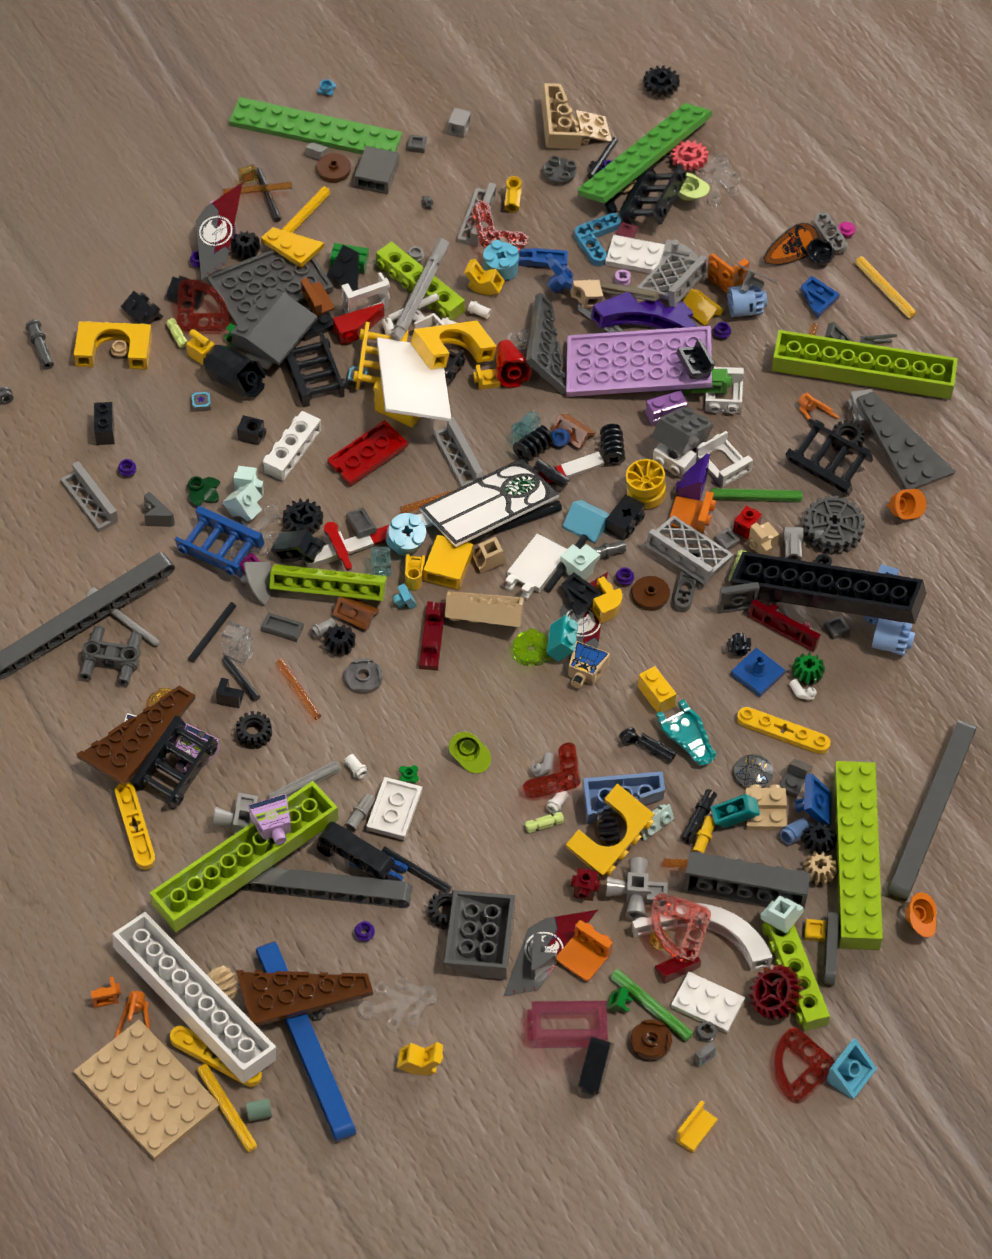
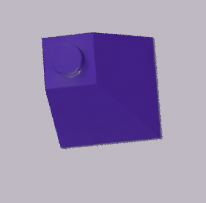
M706 453L683 474L681 482L677 481L675 492L678 493V496L701 500L708 475L710 454Z

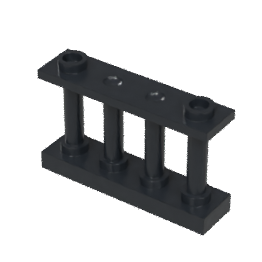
M682 164L677 165L674 173L656 174L651 165L639 176L620 211L626 226L633 225L637 216H655L658 224L662 225L687 179V174ZM669 180L667 185H654L656 181ZM650 192H663L661 197H648ZM644 204H656L654 209H641Z
M319 332L320 342L293 348L284 359L303 407L310 406V398L313 395L338 389L341 398L345 397L346 381L344 378L341 379L330 351V341L328 338H325L323 332ZM322 349L324 356L300 362L295 359L296 355ZM325 362L328 363L330 368L307 375L300 372L302 368ZM333 376L335 381L334 383L311 389L305 385L309 381Z
M809 418L810 432L798 450L788 449L785 454L787 460L849 496L853 491L850 480L864 459L870 463L873 461L871 451L864 446L859 447L824 427L825 425L821 421H814ZM817 433L827 437L813 459L809 460L804 457L805 451ZM834 441L841 445L842 448L831 465L825 469L819 466V462ZM848 451L858 455L845 476L840 478L835 475V470Z
M177 715L172 719L131 780L141 790L148 785L167 796L168 800L166 802L173 809L182 803L185 792L208 758L215 754L218 745L212 736L206 742L185 729V722ZM182 736L202 748L196 758L174 746L178 737ZM167 753H172L191 765L185 775L163 762ZM160 769L180 781L174 791L152 779L155 770Z

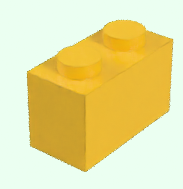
M656 666L639 674L638 688L657 713L660 711L664 713L675 707L677 693Z

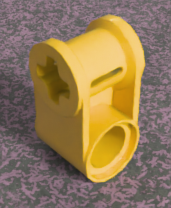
M406 554L405 585L409 590H418L422 586L426 555L417 557Z

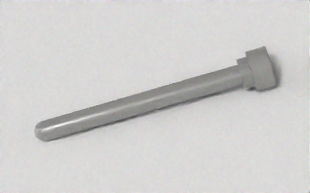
M92 588L91 590H89L86 597L98 591V589ZM115 609L110 612L133 631L140 632L142 638L153 646L159 645L157 638L121 611Z

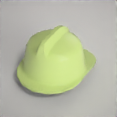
M686 172L687 179L678 196L687 201L706 196L710 190L709 185L697 176Z

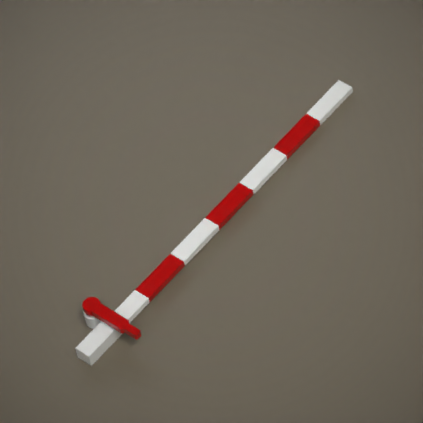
M596 452L556 466L557 471L566 477H572L604 466V461L600 453ZM538 472V474H539L548 484L555 483V482L552 481L551 479H550V481L547 480L545 475H543L542 473ZM423 513L418 514L425 527L434 525ZM327 522L324 525L323 541L327 545H324L322 551L317 554L314 563L305 561L307 568H316L340 560L343 562L346 571L352 570V564L348 558L349 554L386 542V532L389 525L378 528L376 533L361 538L355 536L344 540L341 532H338V525L334 522Z

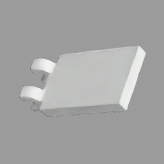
M536 534L507 571L508 577L505 579L507 583L505 589L511 592L515 585L520 582L523 584L521 597L528 600L533 591L540 592L562 564L560 555L567 549Z

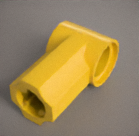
M511 176L506 181L504 209L509 213H515L520 209L522 181L517 176Z

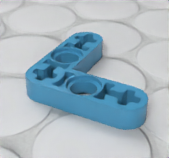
M611 213L575 228V240L594 266L600 267L605 265L607 257L605 250L596 238L620 228L621 217L618 214ZM594 226H601L602 229H601V230H595L593 227H594ZM591 243L594 244L595 247L589 248L586 245Z

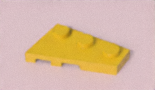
M274 227L261 237L263 244L300 268L324 248V242Z

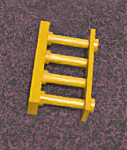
M366 322L365 329L360 331L359 339L362 340L359 367L358 371L354 372L353 382H356V390H359L361 381L375 384L381 380V377L362 374L363 367L380 370L379 362L364 360L365 353L378 355V348L366 346L367 339L377 341L378 337L394 340L389 335L368 332L369 322ZM408 330L400 341L407 342Z

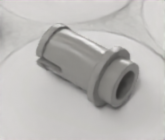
M329 618L318 625L314 624L311 628L312 635L315 638H322L324 633L328 632L329 627L335 628L334 620Z

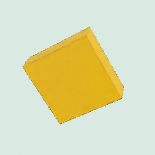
M806 919L804 940L825 942L827 921Z

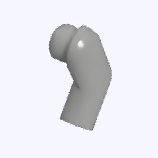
M549 752L545 753L542 764L532 765L531 771L533 774L541 777L550 772L554 755Z

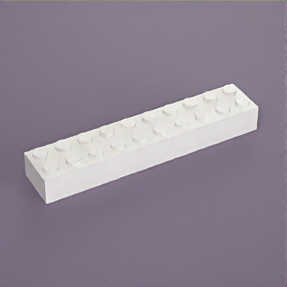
M146 912L112 933L113 948L243 1084L276 1061V1046Z

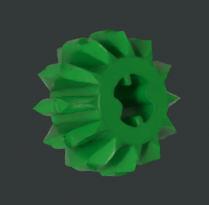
M809 652L806 656L802 653L800 657L795 658L792 671L794 672V678H799V683L805 681L806 685L809 682L815 685L817 680L821 681L823 678L825 666L823 659H819L818 654L812 656L811 652Z

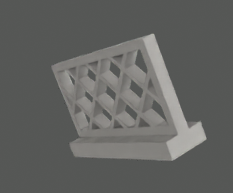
M670 252L637 288L657 291L659 298L668 300V305L675 307L707 273L708 257L701 255L698 259Z
M674 515L656 530L652 529L648 533L645 546L704 585L710 582L711 576L728 563L734 555ZM674 523L677 526H679L680 529L671 528L670 525ZM661 533L668 534L669 538L665 537ZM672 534H681L682 538H673ZM685 534H691L695 538H686ZM676 543H683L684 547H681ZM687 544H696L697 548H688ZM700 544H706L710 548H701ZM691 553H698L699 557H696ZM703 554H711L712 558H703ZM715 554H721L725 558H716ZM706 563H713L714 567H711Z

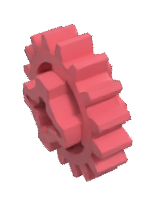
M687 140V143L681 141L680 145L677 144L675 148H672L671 161H673V165L682 164L684 171L686 169H689L690 172H692V169L699 171V167L704 168V164H707L708 151H706V147H702V143L696 144L695 140L693 143H690Z

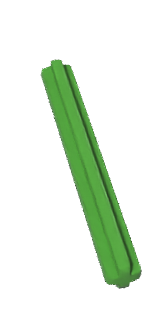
M711 489V492L714 493L713 499L800 502L803 498L802 491Z
M616 969L612 973L611 979L620 987L628 989V993L680 1038L688 1041L692 1037L693 1032L622 971Z

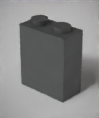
M366 146L354 176L355 188L388 194L399 166V153Z

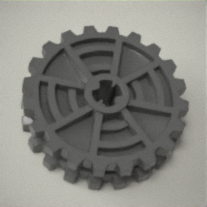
M829 495L825 496V499L818 498L817 503L812 502L810 508L806 509L802 526L805 528L803 535L807 536L806 541L808 543L812 542L814 549L818 547L820 552L828 551L831 555H833V552H837L839 555L843 551L850 552L851 547L856 548L857 542H860L862 539L861 535H863V528L865 527V522H863L865 517L864 514H860L861 509L859 507L856 508L853 501L849 503L847 498L839 499V496L836 495L834 498H830Z

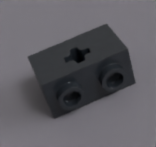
M112 402L94 403L96 445L115 444Z
M625 494L607 517L605 530L625 540L628 535H632L636 524L644 519L645 504Z

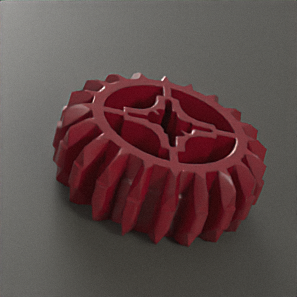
M778 964V966L771 965L770 969L764 967V973L757 972L759 977L758 979H752L755 984L750 986L753 992L749 994L750 998L753 999L750 1003L755 1007V1012L769 1020L776 1019L782 1021V1017L789 1018V1012L795 1013L794 1007L800 1006L798 999L803 998L799 994L804 990L800 986L802 981L798 978L799 975L792 971L791 968ZM782 978L781 980H777L776 982L772 983V981H774L775 979ZM780 1002L779 1005L771 1007L772 1005H775L776 1003Z

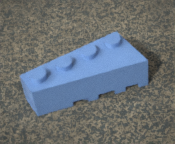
M663 772L583 778L582 789L587 824L597 821L598 814L615 812L604 802V799L617 783L643 805L664 799L665 785Z

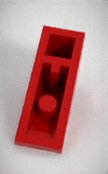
M376 304L334 317L333 330L340 344L358 340L361 329H365L366 322H369L370 330L385 317L384 304Z

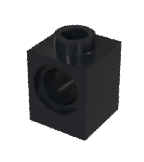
M245 415L242 416L237 428L239 441L255 445L260 444L261 439L265 438L267 429L264 428V420Z

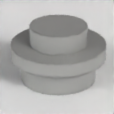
M411 247L407 252L418 263L424 259V252L420 247Z

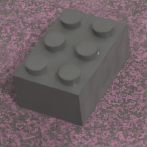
M683 406L659 418L652 438L683 455L698 447L701 443L707 442L714 423L710 422L707 417L696 414L692 408Z

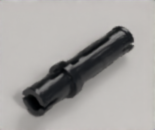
M706 789L701 801L695 806L696 811L680 838L684 842L687 836H689L686 844L693 843L704 818L711 811L710 807L717 797L716 792H713L709 798L712 790Z

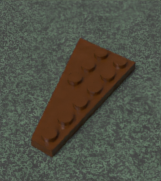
M177 686L159 698L160 701L151 707L147 706L143 709L142 713L136 717L132 716L108 732L106 737L100 741H95L85 751L77 753V758L125 787L136 774L175 715L181 717L196 699L195 695L183 687Z
M236 970L249 1019L256 1026L373 995V989L367 973H342L338 975L328 974V972L309 974V972L295 971L263 973L257 970L254 972Z

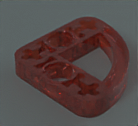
M184 279L179 283L177 322L181 330H227L226 327L230 324L227 305L222 296L212 286L194 279ZM187 284L191 287L188 289L189 297L186 296V292L183 289ZM196 290L211 296L217 302L221 313H195ZM185 301H190L191 307L189 309H183L182 303ZM184 314H187V319L190 322L187 323V326H184V324L182 323L185 322ZM207 318L209 322L206 326H200V319ZM221 318H223L224 321H226L223 323L222 326H220L218 323L221 320Z
M666 893L657 894L652 905L651 924L658 942L676 959L685 963L696 961L710 922V910L705 906ZM662 899H663V900H666V901H665V904H667V905H664L663 907H660V906H659V905H660L659 902H661ZM672 902L675 903L673 906V911L670 910ZM679 905H684L688 912L686 914H679L676 908ZM702 912L704 913L705 918L702 919L700 926L697 924L699 918L698 915H700V913ZM660 914L689 923L681 948L675 945L666 935L661 924ZM692 930H698L701 933V937L693 939L689 933ZM690 944L694 945L690 957H687L685 951H688Z
M790 1028L782 1036L776 1048L774 1057L775 1078L784 1095L791 1102L799 1104L804 1102L827 1079L829 1070L835 1063V1060L800 1029ZM791 1037H798V1040H790ZM787 1047L809 1065L792 1084L787 1079L783 1067V1055ZM812 1048L816 1054L814 1056H807L804 1050ZM822 1063H829V1068H822ZM814 1075L818 1081L812 1084L807 1082L806 1077ZM802 1085H803L804 1088L802 1089L801 1095H800V1094H797V1095L795 1096V1095H794V1090H795V1091H799V1090L802 1088Z

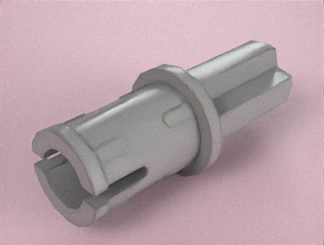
M366 793L358 806L353 808L354 812L345 823L347 828L356 831L363 818L368 816L367 812L375 801L372 795Z

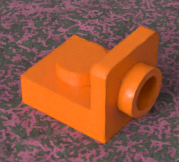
M113 976L109 977L111 987H101L90 991L94 1008L118 1003L117 995H121L119 982L115 983Z

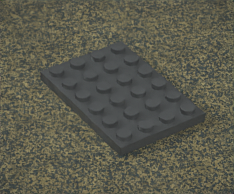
M274 250L212 273L207 277L209 285L235 326L239 324L269 287L285 292L299 304L307 302L301 292V279L308 278L311 284L321 282L327 293L334 291L332 283L315 257L300 268Z

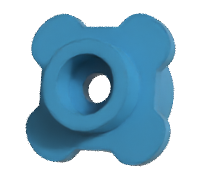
M324 79L320 82V88L317 89V92L331 96L334 94L333 90L336 88V84L329 79Z

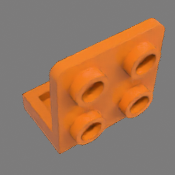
M714 253L709 255L707 277L711 282L717 284L727 293L728 287L742 286L748 270L737 265L731 267ZM744 258L737 264L749 269L750 262Z
M707 491L704 502L677 496L670 518L674 515L704 535L706 526H710L712 518L710 512H714L716 501L713 500L714 493ZM674 523L670 525L672 528L680 529V527Z
M579 920L575 925L574 936L557 955V962L584 981H589L611 956L613 942L607 935L597 932L591 924H585Z

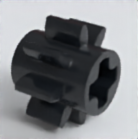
M744 633L733 634L728 639V651H733V654L737 657L745 656L748 651H751V638H746Z

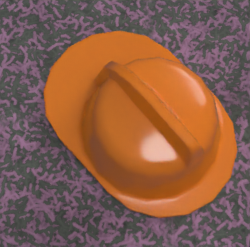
M919 489L901 490L892 495L886 507L890 508L891 513L895 517H900L904 520L915 519L924 514L926 498Z
M916 893L906 906V920L922 937L929 938L935 934L937 916L935 901L927 893Z

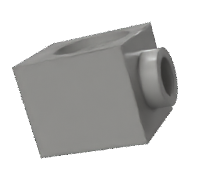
M454 108L448 122V134L465 138L471 124V112Z

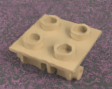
M579 110L575 111L578 129L583 134L581 143L586 145L591 138L606 142L611 141L605 116Z

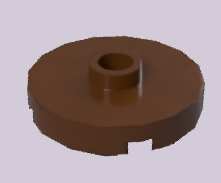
M326 154L317 162V173L324 181L337 183L343 178L344 180L348 178L351 173V163L342 154Z
M642 577L633 585V601L644 610L654 611L661 609L669 601V586L659 577Z
M644 1020L633 1028L630 1038L631 1047L643 1059L658 1060L670 1051L672 1033L660 1021ZM648 1040H654V1043H649Z

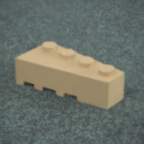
M448 591L446 595L445 617L451 621L468 620V622L472 623L484 622L521 627L524 598Z

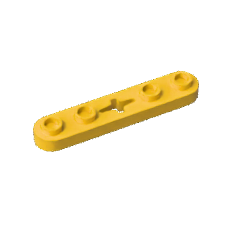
M743 707L738 711L737 721L742 727L816 754H825L830 748V739L825 734L750 707ZM783 728L787 729L784 733H781Z
M129 782L125 787L118 784L115 788V795L135 863L140 869H150L156 862L155 853L135 788ZM132 818L135 819L138 825V833H136L132 826Z
M177 1026L171 1030L170 1042L174 1047L242 1083L218 1057L212 1059V1054H215L192 1030L184 1026ZM262 1071L246 1081L244 1085L249 1087L257 1086L262 1080Z

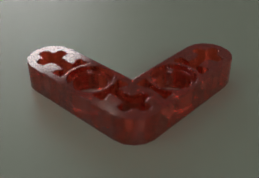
M478 201L473 207L479 242L483 247L486 248L495 240L501 241L500 237L506 238L508 243L517 247L518 250L524 249L528 244L529 238L524 232L495 230L491 209L487 202ZM481 222H486L489 227H484Z
M564 743L559 747L560 772L533 778L523 784L524 792L528 798H538L572 790L580 785L579 759L573 743ZM568 764H574L570 768H565ZM551 782H556L553 786H547Z

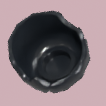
M816 238L807 245V255L809 260L815 265H827L834 258L835 250L829 241Z

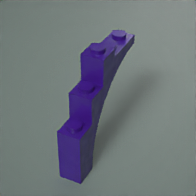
M629 292L594 304L591 313L592 320L600 329L622 324H638L658 329L697 327L695 322L692 321V310L684 302L678 303L675 307L665 308L664 304L659 300L656 302L646 300L638 303L636 298Z

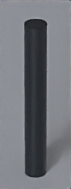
M228 656L223 657L222 662L254 701L259 700L260 695Z

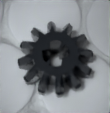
M248 230L245 233L240 231L239 234H234V237L231 239L232 254H235L236 258L241 257L243 260L247 257L250 259L252 256H257V252L260 251V239L254 232L249 233Z
M335 624V628L329 627L328 632L324 633L323 640L328 653L333 652L335 656L338 653H341L342 656H344L345 652L351 653L352 648H355L356 635L352 632L351 627L346 628L345 624L341 627H338L337 624Z
M615 812L598 814L597 823L600 843L608 846L619 843L620 833L617 814Z
M818 821L816 826L811 823L809 828L804 829L802 843H805V849H810L811 854L816 851L818 855H821L824 851L827 855L830 850L834 849L836 835L833 828L828 829L827 823L822 826Z

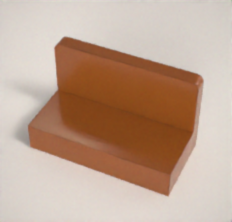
M308 278L301 279V292L314 315L320 316L334 310V305L321 282L311 284Z
M559 414L551 428L552 431L558 428L567 430L570 434L569 442L579 449L583 448L589 436H595L596 434L595 431L569 414Z
M341 596L337 600L332 615L367 630L373 615L378 614L380 610L356 598Z

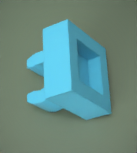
M404 583L398 586L400 594L393 596L395 604L399 608L404 607L406 604L410 609L416 607L417 604Z

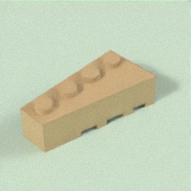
M544 83L541 102L546 148L580 150L583 134L578 129L577 120L572 115L573 111L567 103L568 99L562 85Z

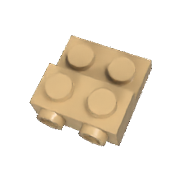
M757 784L746 788L745 794L757 799L760 811L759 816L746 820V829L782 830L787 825L786 788H781L780 785L776 784L771 785L769 788H761Z

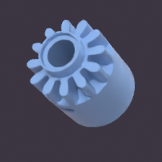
M753 284L749 286L747 292L742 290L741 286L728 287V307L731 317L764 313L763 308L767 306L765 290L762 291V288Z
M879 618L871 648L886 650L904 656L906 648L911 649L915 633L911 632L912 624Z

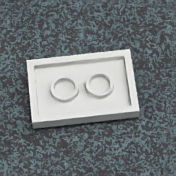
M613 235L605 265L650 274L660 264L665 244Z
M384 777L366 826L367 831L405 840L423 791L422 786Z
M688 972L671 1004V1008L697 1021H710L716 1026L717 1030L728 1034L745 1001V997Z

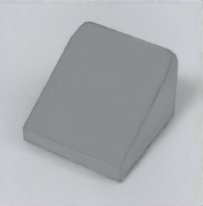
M312 142L305 148L306 156L319 160L327 153L329 147Z

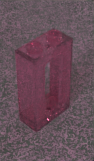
M531 1001V1009H527V1022H531V1028H528V1041H532V1048H588L591 1036L608 1041L606 1001ZM540 1014H597L598 1028L544 1030L540 1026Z

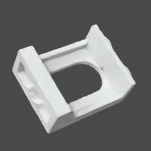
M380 272L378 273L379 283L352 291L349 284L342 285V309L345 314L356 311V301L379 294L382 300L377 304L383 303L384 309L389 308L388 300H390L388 288H390L388 279L384 278Z
M714 367L713 369L728 370V376L732 377V385H734L733 400L715 399V393H706L705 412L741 414L744 368Z
M727 431L715 435L713 439L701 443L696 451L697 460H700L706 453L710 454L713 451H721L734 463L719 471L709 459L708 473L722 488L751 472L753 459L749 455L743 458L727 440Z

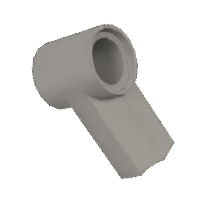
M784 527L783 543H785V558L801 560L803 527Z

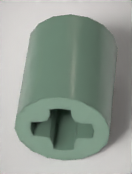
M269 1098L246 1103L249 1121L272 1117Z

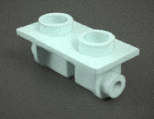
M665 804L659 805L652 811L655 814L653 818L655 822L648 830L644 829L641 832L644 841L674 820L670 804L667 806Z

